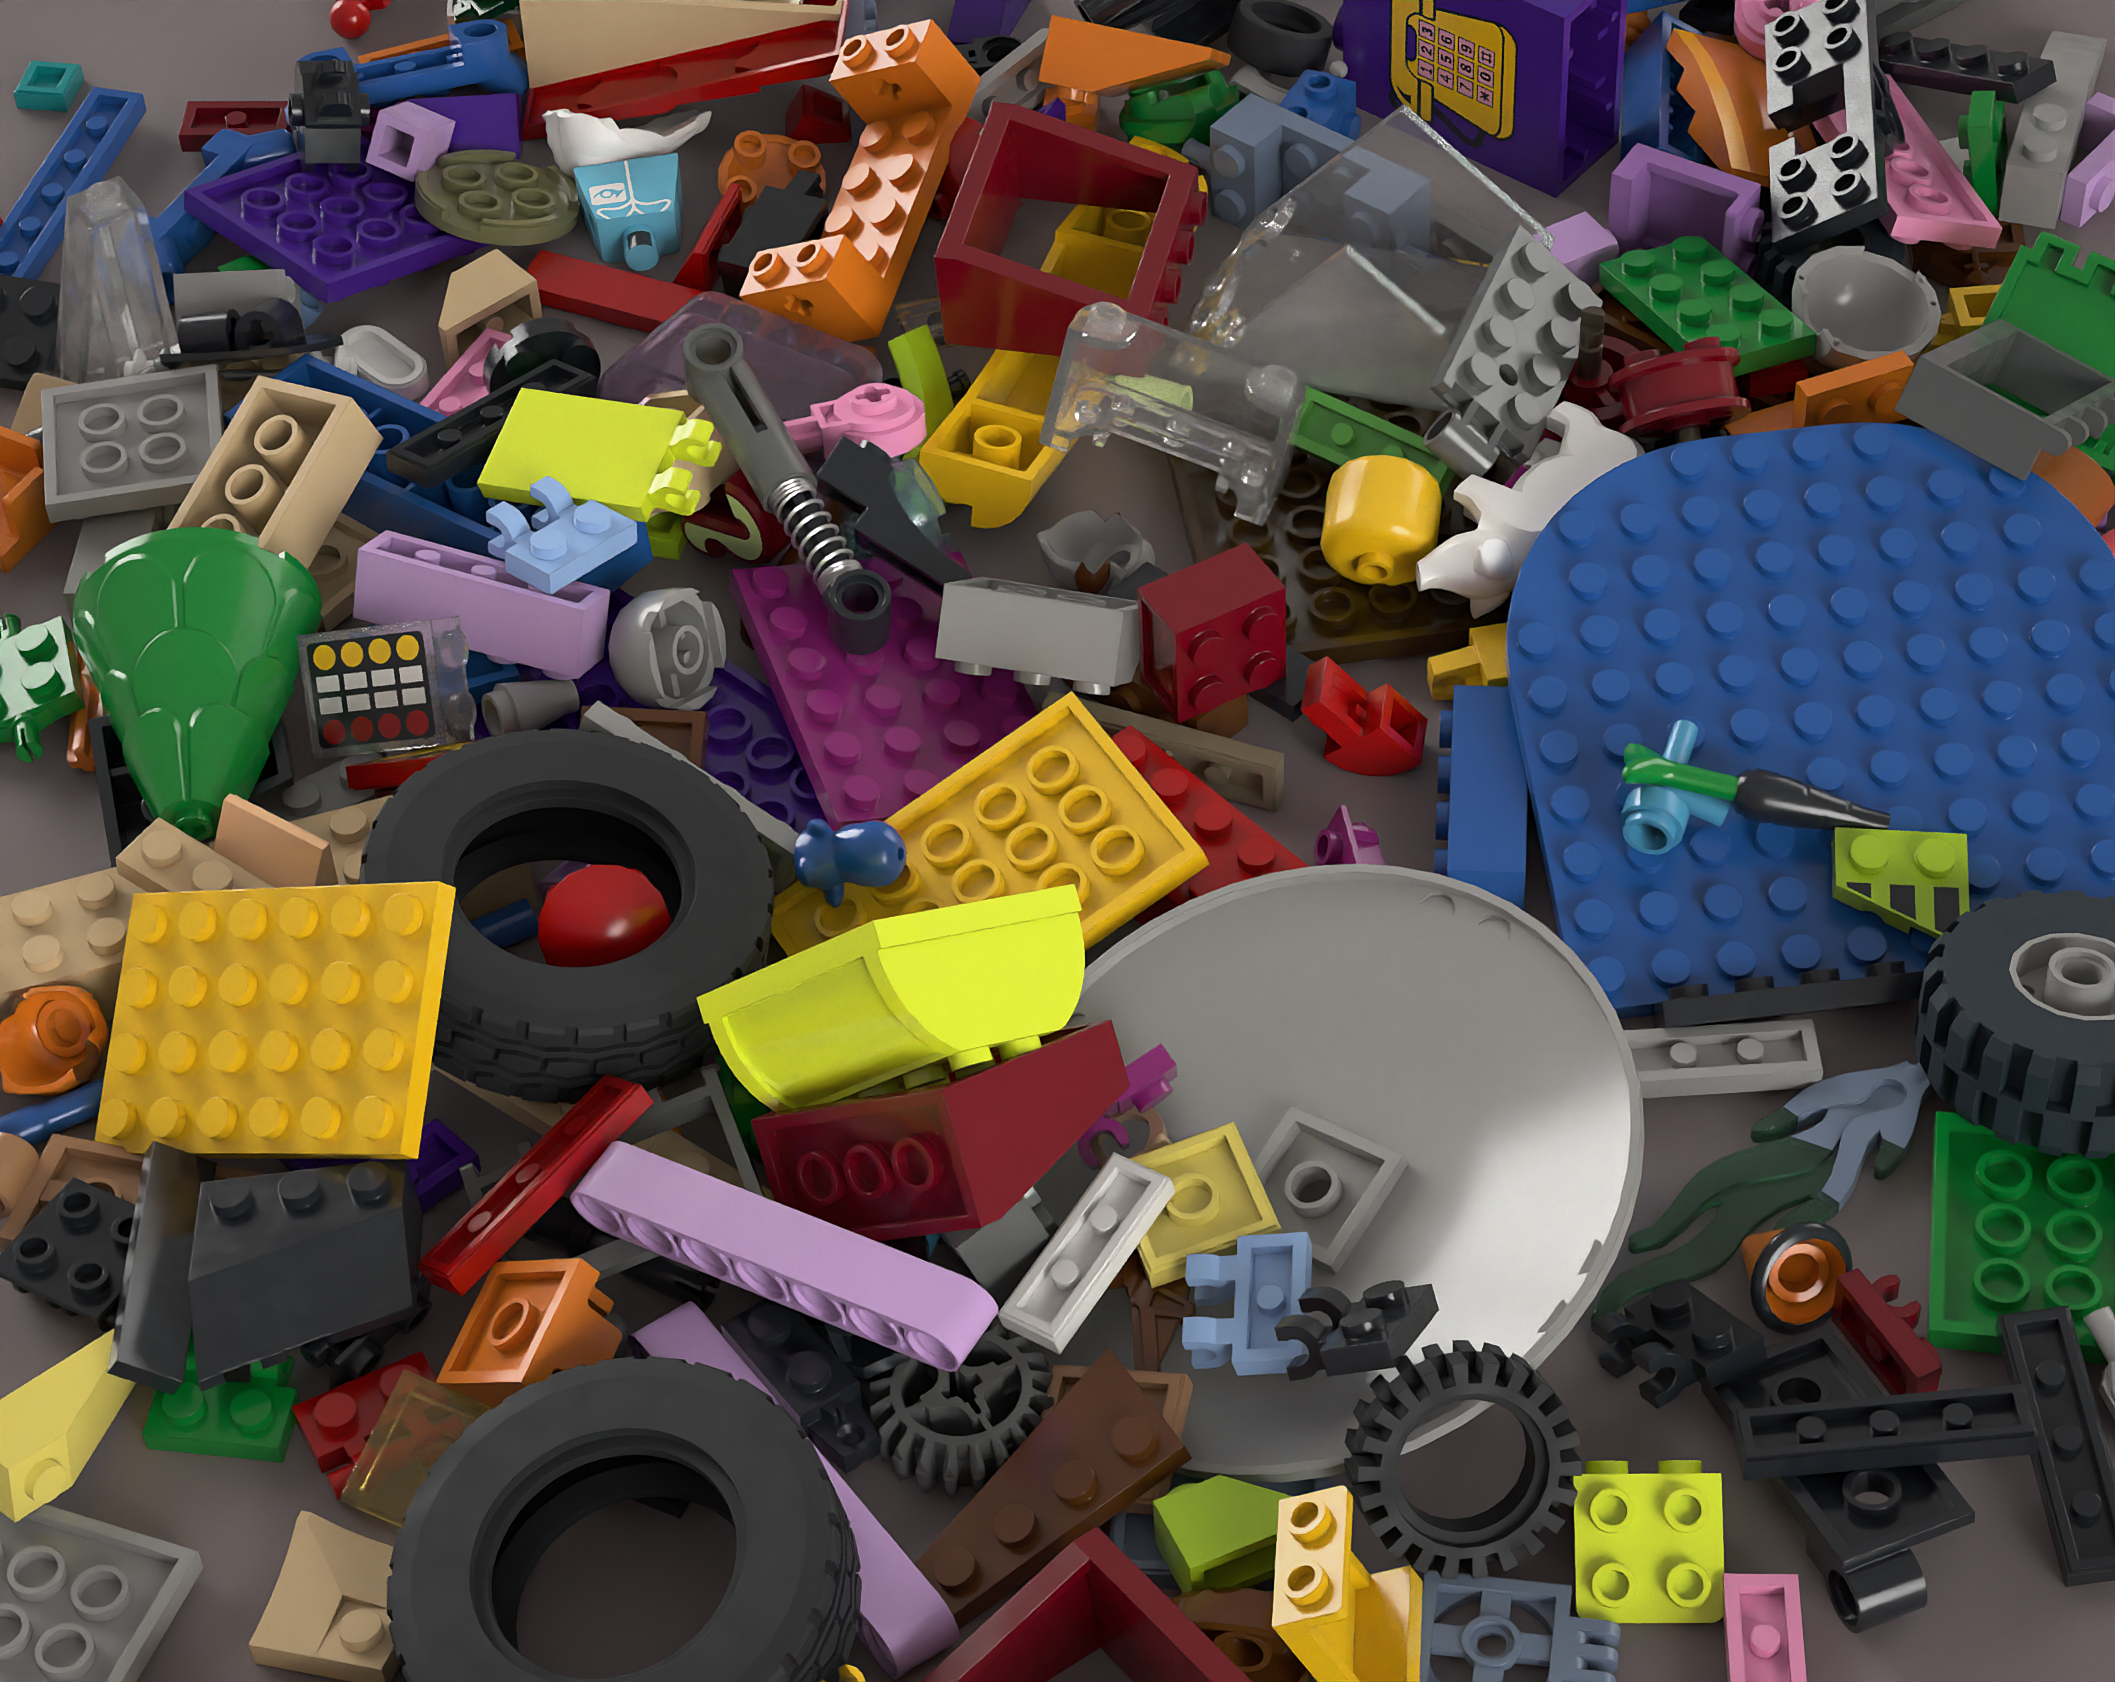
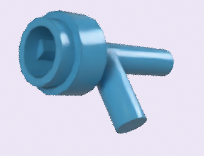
M1687 720L1676 721L1663 757L1673 762L1688 764L1698 735V727ZM1642 786L1634 789L1627 796L1619 823L1624 839L1631 847L1646 854L1660 855L1668 852L1682 840L1690 815L1720 827L1727 815L1730 803L1722 799L1669 786Z

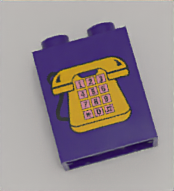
M1343 0V4L1334 21L1332 41L1334 47L1343 52V62L1348 68L1344 79L1356 82L1357 108L1554 198H1557L1619 142L1627 0Z

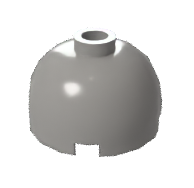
M667 588L644 592L620 610L611 629L608 644L609 662L617 684L635 702L652 709L692 711L700 709L714 696L718 686H709L713 678L714 668H724L725 629L719 611L712 601H701L696 595L700 591L693 588Z

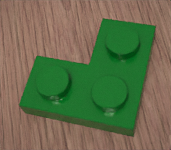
M1972 91L1969 115H1960L1958 123L1960 149H1968L1970 160H1964L1963 175L1992 215L1999 216L2009 146L2004 101H1996L1995 91Z

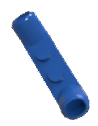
M490 19L449 25L450 46L357 65L353 63L344 47L311 53L298 60L327 61L336 59L352 61L354 71L358 73L359 93H368L369 104L375 108L389 107L398 103L401 98L420 94L425 97L443 96L448 94L451 88L474 83L490 94L517 93L523 96L530 87L527 61L509 50L506 24ZM287 104V106L284 108V110H285L286 121H287V123L289 124L288 104Z
M229 128L220 130L201 148L205 169L186 189L297 153L292 134L283 128L253 135H247ZM183 191L157 218L137 213L122 228L112 246L111 267L119 277L135 281L143 300L148 304L160 307L174 305L173 274L186 273L185 266L210 243L211 239L218 232L210 229L206 224L184 210Z

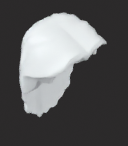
M569 109L548 110L542 117L546 122L547 142L553 152L555 163L559 166L561 172L575 180L573 169L575 167L670 154L692 136L707 128L712 112L690 110L674 113L666 117L656 118L644 126L619 129L611 117L598 119L583 113L575 114L570 112Z

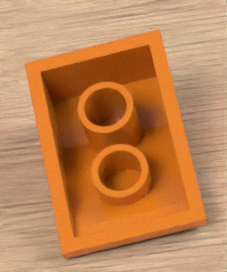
M1052 15L1038 81L1054 85L1052 96L1095 105L1097 95L1114 98L1229 66L1231 55L1205 46Z

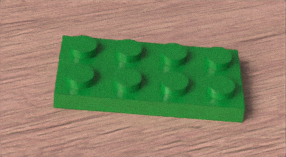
M1701 235L1679 237L1671 244L1649 250L1628 251L1620 258L1599 263V284L1673 350L1678 352L1684 351V344L1705 337H1719L1721 347L1738 349L1741 362L1733 368L1735 377L1816 354L1817 333Z

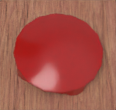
M590 865L568 874L563 880L555 883L548 889L545 903L538 919V943L547 965L576 968L605 965L633 956L656 942L670 927L671 917L661 893L641 871L627 869L620 865Z

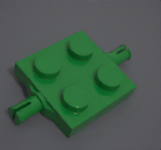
M6 613L4 614L6 623L0 616V743L15 741L17 758L20 761L31 763L33 762L32 753L37 760L43 755L39 735L41 730L57 719L85 708V701L72 632L62 616L42 624L31 625L21 630L20 618L15 614Z

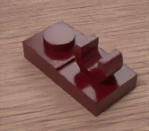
M1859 1268L1838 1276L1831 1320L1889 1394L1901 1395L1938 1391L1940 1376L1942 1375V1364L1939 1355L1927 1339L1923 1337L1918 1338L1913 1332V1329L1919 1323L1921 1305L1917 1300L1903 1307H1894L1887 1304V1302L1898 1298L1901 1281L1898 1276L1886 1275L1877 1279L1873 1284L1868 1281Z

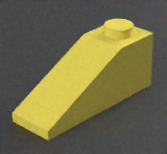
M114 1329L0 1399V1512L15 1523L73 1486L135 1386V1382L107 1373Z

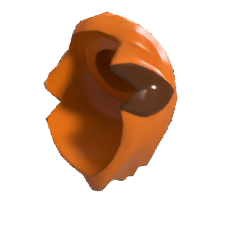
M69 984L64 986L49 985L38 988L32 987L28 992L17 996L13 1000L4 1018L0 1019V1074L2 1076V1089L7 1094L15 1093V1095H63L79 1086L82 1082L89 1081L96 1074L101 1063V1053L109 1038L107 1021L100 1011L99 1003L94 999L93 993L87 992L79 986L72 987Z

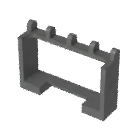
M2000 318L1921 355L1894 410L2024 481L2028 478L2042 450L2053 456L2062 455L2071 446H2077L2085 442L2089 436L2097 440L2101 437L2108 424H2115V379ZM1993 383L2050 415L2041 418L1986 388V386Z
M714 1065L701 1070L705 1086L668 1101H662L657 1088L647 1091L654 1103L616 1140L632 1145L699 1117L716 1116L721 1122L745 1188L743 1189L766 1198L738 1122ZM530 1139L517 1144L521 1158L533 1147ZM517 1162L480 1176L473 1163L459 1167L471 1207L473 1208ZM620 1238L574 1258H582L599 1271L600 1275L597 1279L599 1281L658 1257L660 1254ZM507 1251L497 1262L511 1261L509 1252Z

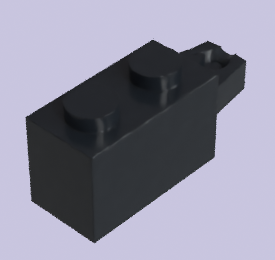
M799 170L785 189L766 185L754 205H749L746 208L739 229L730 243L727 242L721 247L717 258V272L722 277L725 297L739 300L742 305L748 306L739 295L749 273V266L757 252L821 238L829 212L827 200L824 199L823 190L820 187V174Z
M765 1298L721 1324L723 1338L779 1404L804 1429L806 1436L820 1453L845 1474L857 1469L860 1464L873 1459L881 1453L879 1435L862 1408L859 1380L799 1311Z

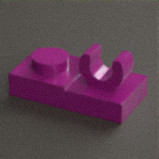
M1159 1043L1125 1067L1130 1087L1077 1140L1079 1156L1089 1169L1095 1171L1101 1166L1096 1154L1091 1150V1143L1096 1136L1101 1134L1111 1135L1123 1151L1130 1147L1126 1129L1118 1121L1110 1119L1119 1112L1122 1115L1134 1106L1139 1113H1143L1163 1101L1173 1092L1174 1089L1169 1082L1177 1077V1065L1162 1043Z

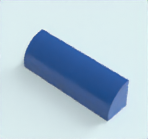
M1664 10L1661 11L1624 53L1620 163L1637 143L1704 165L1705 152L1687 132L1696 111L1676 90L1684 68L1665 47L1673 28L1703 36L1707 35Z

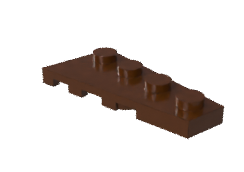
M1108 1347L914 1565L945 1601L959 1630L1044 1568L1072 1541L1096 1526L1099 1527L1191 1460L1192 1457L1182 1441Z

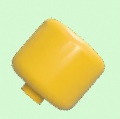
M1369 455L1347 461L1333 473L1327 490L1321 535V549L1326 562L1341 576L1360 584L1373 586L1376 583L1395 586L1415 581L1416 563L1437 548L1442 493L1436 478L1423 466L1408 459L1395 456Z

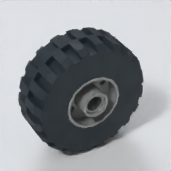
M2041 890L2020 892L2016 897L2005 900L1997 897L1983 902L1974 913L1969 911L1963 913L1934 941L1927 955L1914 1029L1916 1035L1915 1051L1920 1065L1937 1094L1944 1102L1951 1101L1958 1115L1975 1127L1980 1124L1993 1131L1994 1137L2013 1145L2020 1142L2037 1147L2038 1152L2061 1156L2063 1152L2083 1154L2084 1158H2107L2109 1154L2115 1153L2114 897L2107 896L2106 899L2085 896V892L2062 890L2061 894H2042Z

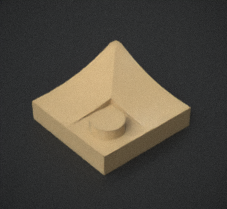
M301 1510L296 1520L292 1539L278 1581L260 1623L248 1644L254 1663L349 1682H391L400 1665L396 1658L389 1631V1624L393 1621L387 1615V1578L392 1575L389 1563L393 1546L366 1538L331 1523L312 1512Z

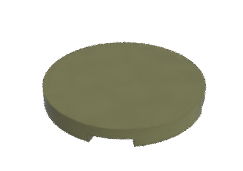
M481 149L448 153L438 157L436 166L425 172L420 171V173H417L415 181L414 203L422 217L435 227L449 234L479 243L523 246L552 241L569 233L578 223L581 201L577 194L576 183L554 165L548 166L546 171L532 165L516 162V153Z

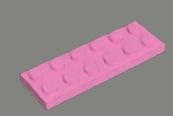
M1885 74L1889 80L1890 94L1901 119L1906 138L1905 144L1894 148V154L1885 157L1888 214L1878 219L1886 229L1887 234L1891 238L1906 244H1917L1920 240L1942 242L1946 246L1957 250H1970L1972 246L1995 249L2003 228L1891 75ZM1846 108L1813 122L1815 129L1826 143L1847 132Z

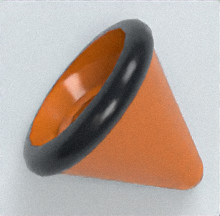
M1799 1222L1787 1228L1751 1234L1741 1244V1252L1750 1283L1751 1303L1757 1317L1767 1328L1782 1334H1800L1817 1328L1832 1316L1837 1277L1853 1269L1850 1248L1844 1237L1835 1228L1821 1222Z

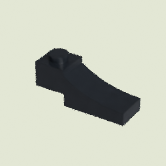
M843 436L816 474L821 494L859 517V520L853 527L856 544L942 599L944 583L970 579V572L939 550L919 530L904 510L893 491L897 486L895 469L890 465L892 458L881 448L867 440H862L858 445Z

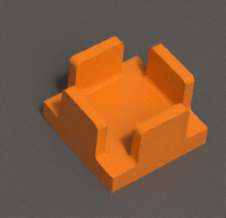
M0 426V571L8 574L58 522L50 523L45 506L43 444L37 439Z
M582 1258L496 1262L492 1266L435 1384L453 1398H475L493 1410L503 1403V1399L526 1386L549 1379L548 1376L552 1375L553 1371L558 1373L583 1364L589 1366L597 1364L598 1361L613 1359L622 1340V1332L602 1317L609 1315L614 1302L594 1287L600 1272Z

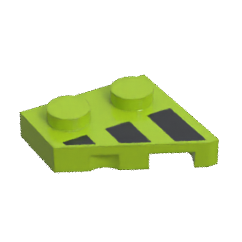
M1834 828L1831 839L1833 898L1860 911L1874 912L1883 919L1884 923L1909 934L1913 927L1936 939L1959 916L1966 911L1970 912L1967 834Z

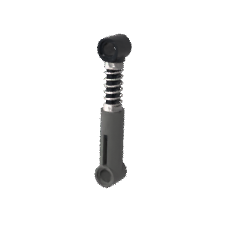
M708 323L696 327L686 336L683 345L685 386L688 395L695 402L704 406L762 507L770 514H774L778 522L784 525L785 534L791 537L793 547L799 550L798 555L802 561L806 562L807 571L813 575L814 583L822 594L823 605L829 613V630L832 641L841 650L849 654L866 655L875 653L885 646L891 634V590L888 582L881 575L871 570H864L860 562L852 560L853 551L844 549L846 539L837 536L838 526L829 524L832 518L831 514L822 511L824 507L822 500L815 499L817 479L746 361L741 336L733 328L725 324ZM855 611H867V613H862V614L853 613V612H855Z

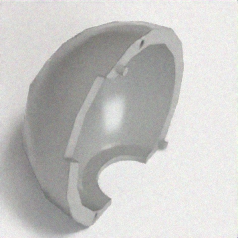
M1835 246L1813 254L1796 271L1792 288L1793 314L1817 333L1816 354L1811 355V358L1833 371L1901 350L1914 362L1937 335L1942 314L1935 290L1919 270L1915 274L1893 259L1864 251L1865 246Z

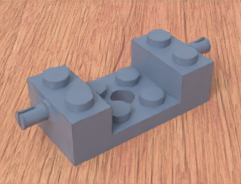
M1250 93L1210 126V147L1191 138L1182 148L1181 154L1190 163L1205 169L1210 175L1212 215L1255 236L1281 213L1345 242V279L1389 300L1421 272L1424 275H1430L1438 264V253L1430 251L1432 176L1257 95Z

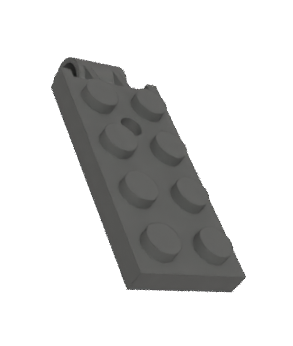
M1518 225L1504 236L1429 387L1450 409L1432 424L1425 434L1422 443L1463 481L1471 474L1482 477L1496 461L1499 453L1503 454L1516 467L1523 465L1531 459L1547 425V416L1554 409L1578 358L1581 311L1589 306L1601 308L1603 301L1585 282L1577 278L1550 253L1544 244L1537 241L1521 225Z

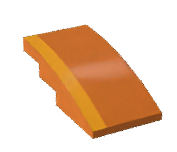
M1673 28L1665 48L1684 68L1676 90L1696 111L1687 132L1721 171L1770 188V147L1795 137L1805 152L1817 148L1810 125L1788 133L1785 128L1778 130L1769 118L1767 109L1766 61L1751 56L1738 44Z

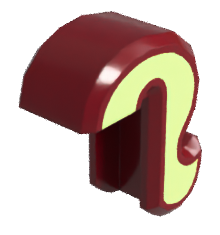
M741 469L733 474L726 481V484L721 483L709 494L711 500L706 506L694 512L693 515L680 516L682 533L687 541L696 550L715 558L723 557L729 552L735 558L749 564H769L791 543V537L785 534L784 525L778 522L774 514L764 510Z

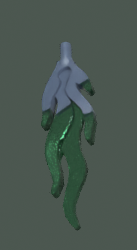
M1905 1060L1897 1065L1886 1068L1845 1073L1824 1079L1804 1089L1772 1115L1754 1122L1751 1126V1140L1759 1144L1769 1143L1737 1151L1716 1160L1699 1171L1685 1185L1671 1206L1654 1225L1629 1236L1628 1250L1630 1253L1640 1254L1662 1249L1687 1230L1707 1209L1719 1207L1715 1217L1688 1243L1620 1273L1602 1291L1594 1308L1591 1321L1604 1314L1617 1312L1621 1306L1635 1296L1651 1292L1662 1285L1670 1284L1680 1278L1689 1283L1715 1274L1734 1256L1747 1236L1783 1210L1808 1202L1776 1222L1772 1230L1787 1228L1796 1223L1806 1221L1826 1223L1841 1211L1851 1197L1867 1155L1877 1146H1879L1880 1150L1875 1160L1873 1177L1877 1180L1886 1179L1904 1160L1914 1138L1919 1114L1924 1104L1931 1098L1932 1085L1920 1063L1912 1065ZM1819 1122L1812 1128H1809L1791 1137H1787L1809 1124Z

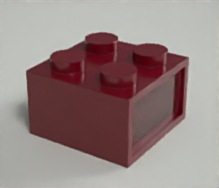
M1247 542L1137 588L1140 678L1178 724L1202 713L1213 711L1217 707L1255 690L1266 688L1286 677V587Z

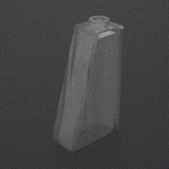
M119 175L107 181L97 182L88 189L67 197L54 369L56 377L77 384L109 380L115 377L123 378L125 362L133 361L134 353L137 349H142L148 360H153L154 357L160 354L163 348H167L171 354L180 353L144 203Z

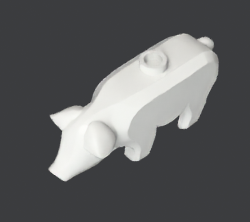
M1562 402L1552 409L1547 416L1546 429L1563 438L1561 443L1547 438L1541 441L1536 446L1531 459L1523 464V467L1528 469V471L1518 479L1512 489L1471 474L1454 490L1453 499L1464 506L1463 515L1477 523L1478 528L1474 531L1461 533L1449 538L1416 563L1418 590L1423 591L1429 588L1443 589L1469 598L1470 611L1474 619L1493 611L1505 602L1509 597L1510 591L1514 589L1526 556L1536 538L1551 518L1575 494L1596 478L1624 462L1646 454L1643 447L1635 439L1603 426L1591 411L1570 402Z

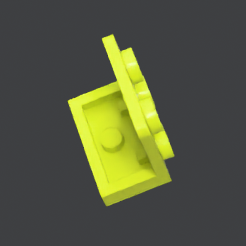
M1604 1460L1585 1461V1474H1582V1476H1570V1481L1578 1490L1574 1505H1568V1507H1573L1575 1608L1579 1618L1606 1620L1614 1623H1714L1723 1617L1724 1545L1721 1473H1702V1463L1698 1460L1657 1461L1658 1474H1629L1628 1461Z

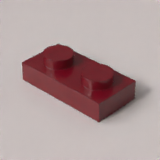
M188 101L178 133L182 152H202L201 148L216 133L228 128L247 135L283 128L293 135L294 129L287 123L284 110L288 101Z

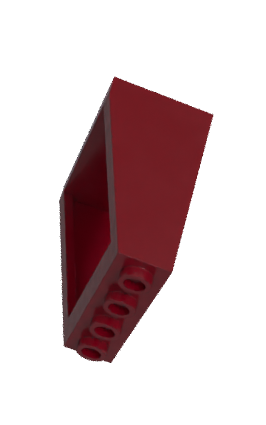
M993 102L934 255L945 343L1149 367L1156 344L1164 345L1167 338L1169 304L1177 305L1180 299L1182 264L1190 265L1193 259L1195 248L1194 228L1195 226H1203L1206 219L1208 196L1207 192L1199 191L1198 167L1017 104ZM1021 198L1156 213L1128 299L1125 300L1001 257L1000 255Z
M1112 1020L1064 1027L1040 1037L1042 1046L1036 1050L1017 1055L1005 1061H1002L999 1053L993 1056L995 1065L961 1079H956L954 1072L948 1073L951 1083L793 1108L779 1112L772 1111L752 1119L751 1123L774 1201L874 1241L982 1228L1000 1220L1130 1087Z
M1096 1526L1072 1541L921 1682H1047L1099 1648L1133 1682L1252 1681Z

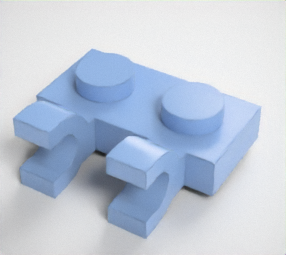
M549 476L530 485V496L541 501L546 506L545 509L532 516V527L539 531H531L522 513L505 501L486 511V521L496 526L502 532L501 535L488 542V552L496 557L505 559L506 572L549 595H552L637 543V522L593 499L580 506L574 505L567 489L560 482Z
M1307 1232L1238 1236L1237 1255L1187 1254L1185 1280L1188 1286H1195V1302L1197 1306L1222 1304L1229 1301L1233 1294H1235L1234 1318L1183 1317L1182 1344L1185 1350H1192L1191 1363L1194 1369L1219 1367L1226 1364L1230 1357H1232V1365L1237 1376L1287 1373L1286 1367L1296 1356L1309 1355L1306 1345L1301 1341L1294 1339L1278 1341L1274 1327L1284 1316H1310V1313H1302L1298 1301L1306 1289L1311 1288L1313 1245Z

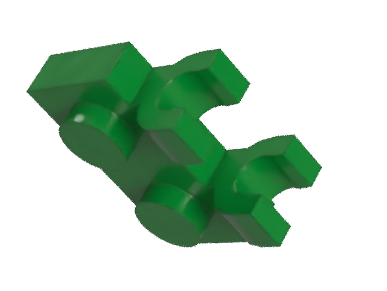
M191 1327L183 1383L173 1395L159 1390L155 1391L142 1432L147 1448L284 1463L296 1423L292 1406L301 1403L297 1389L285 1387L290 1380L294 1368L293 1357L288 1356L289 1361L266 1369L262 1368L260 1360L250 1363L251 1377L249 1383L225 1381L226 1383L201 1392L197 1377L193 1328Z

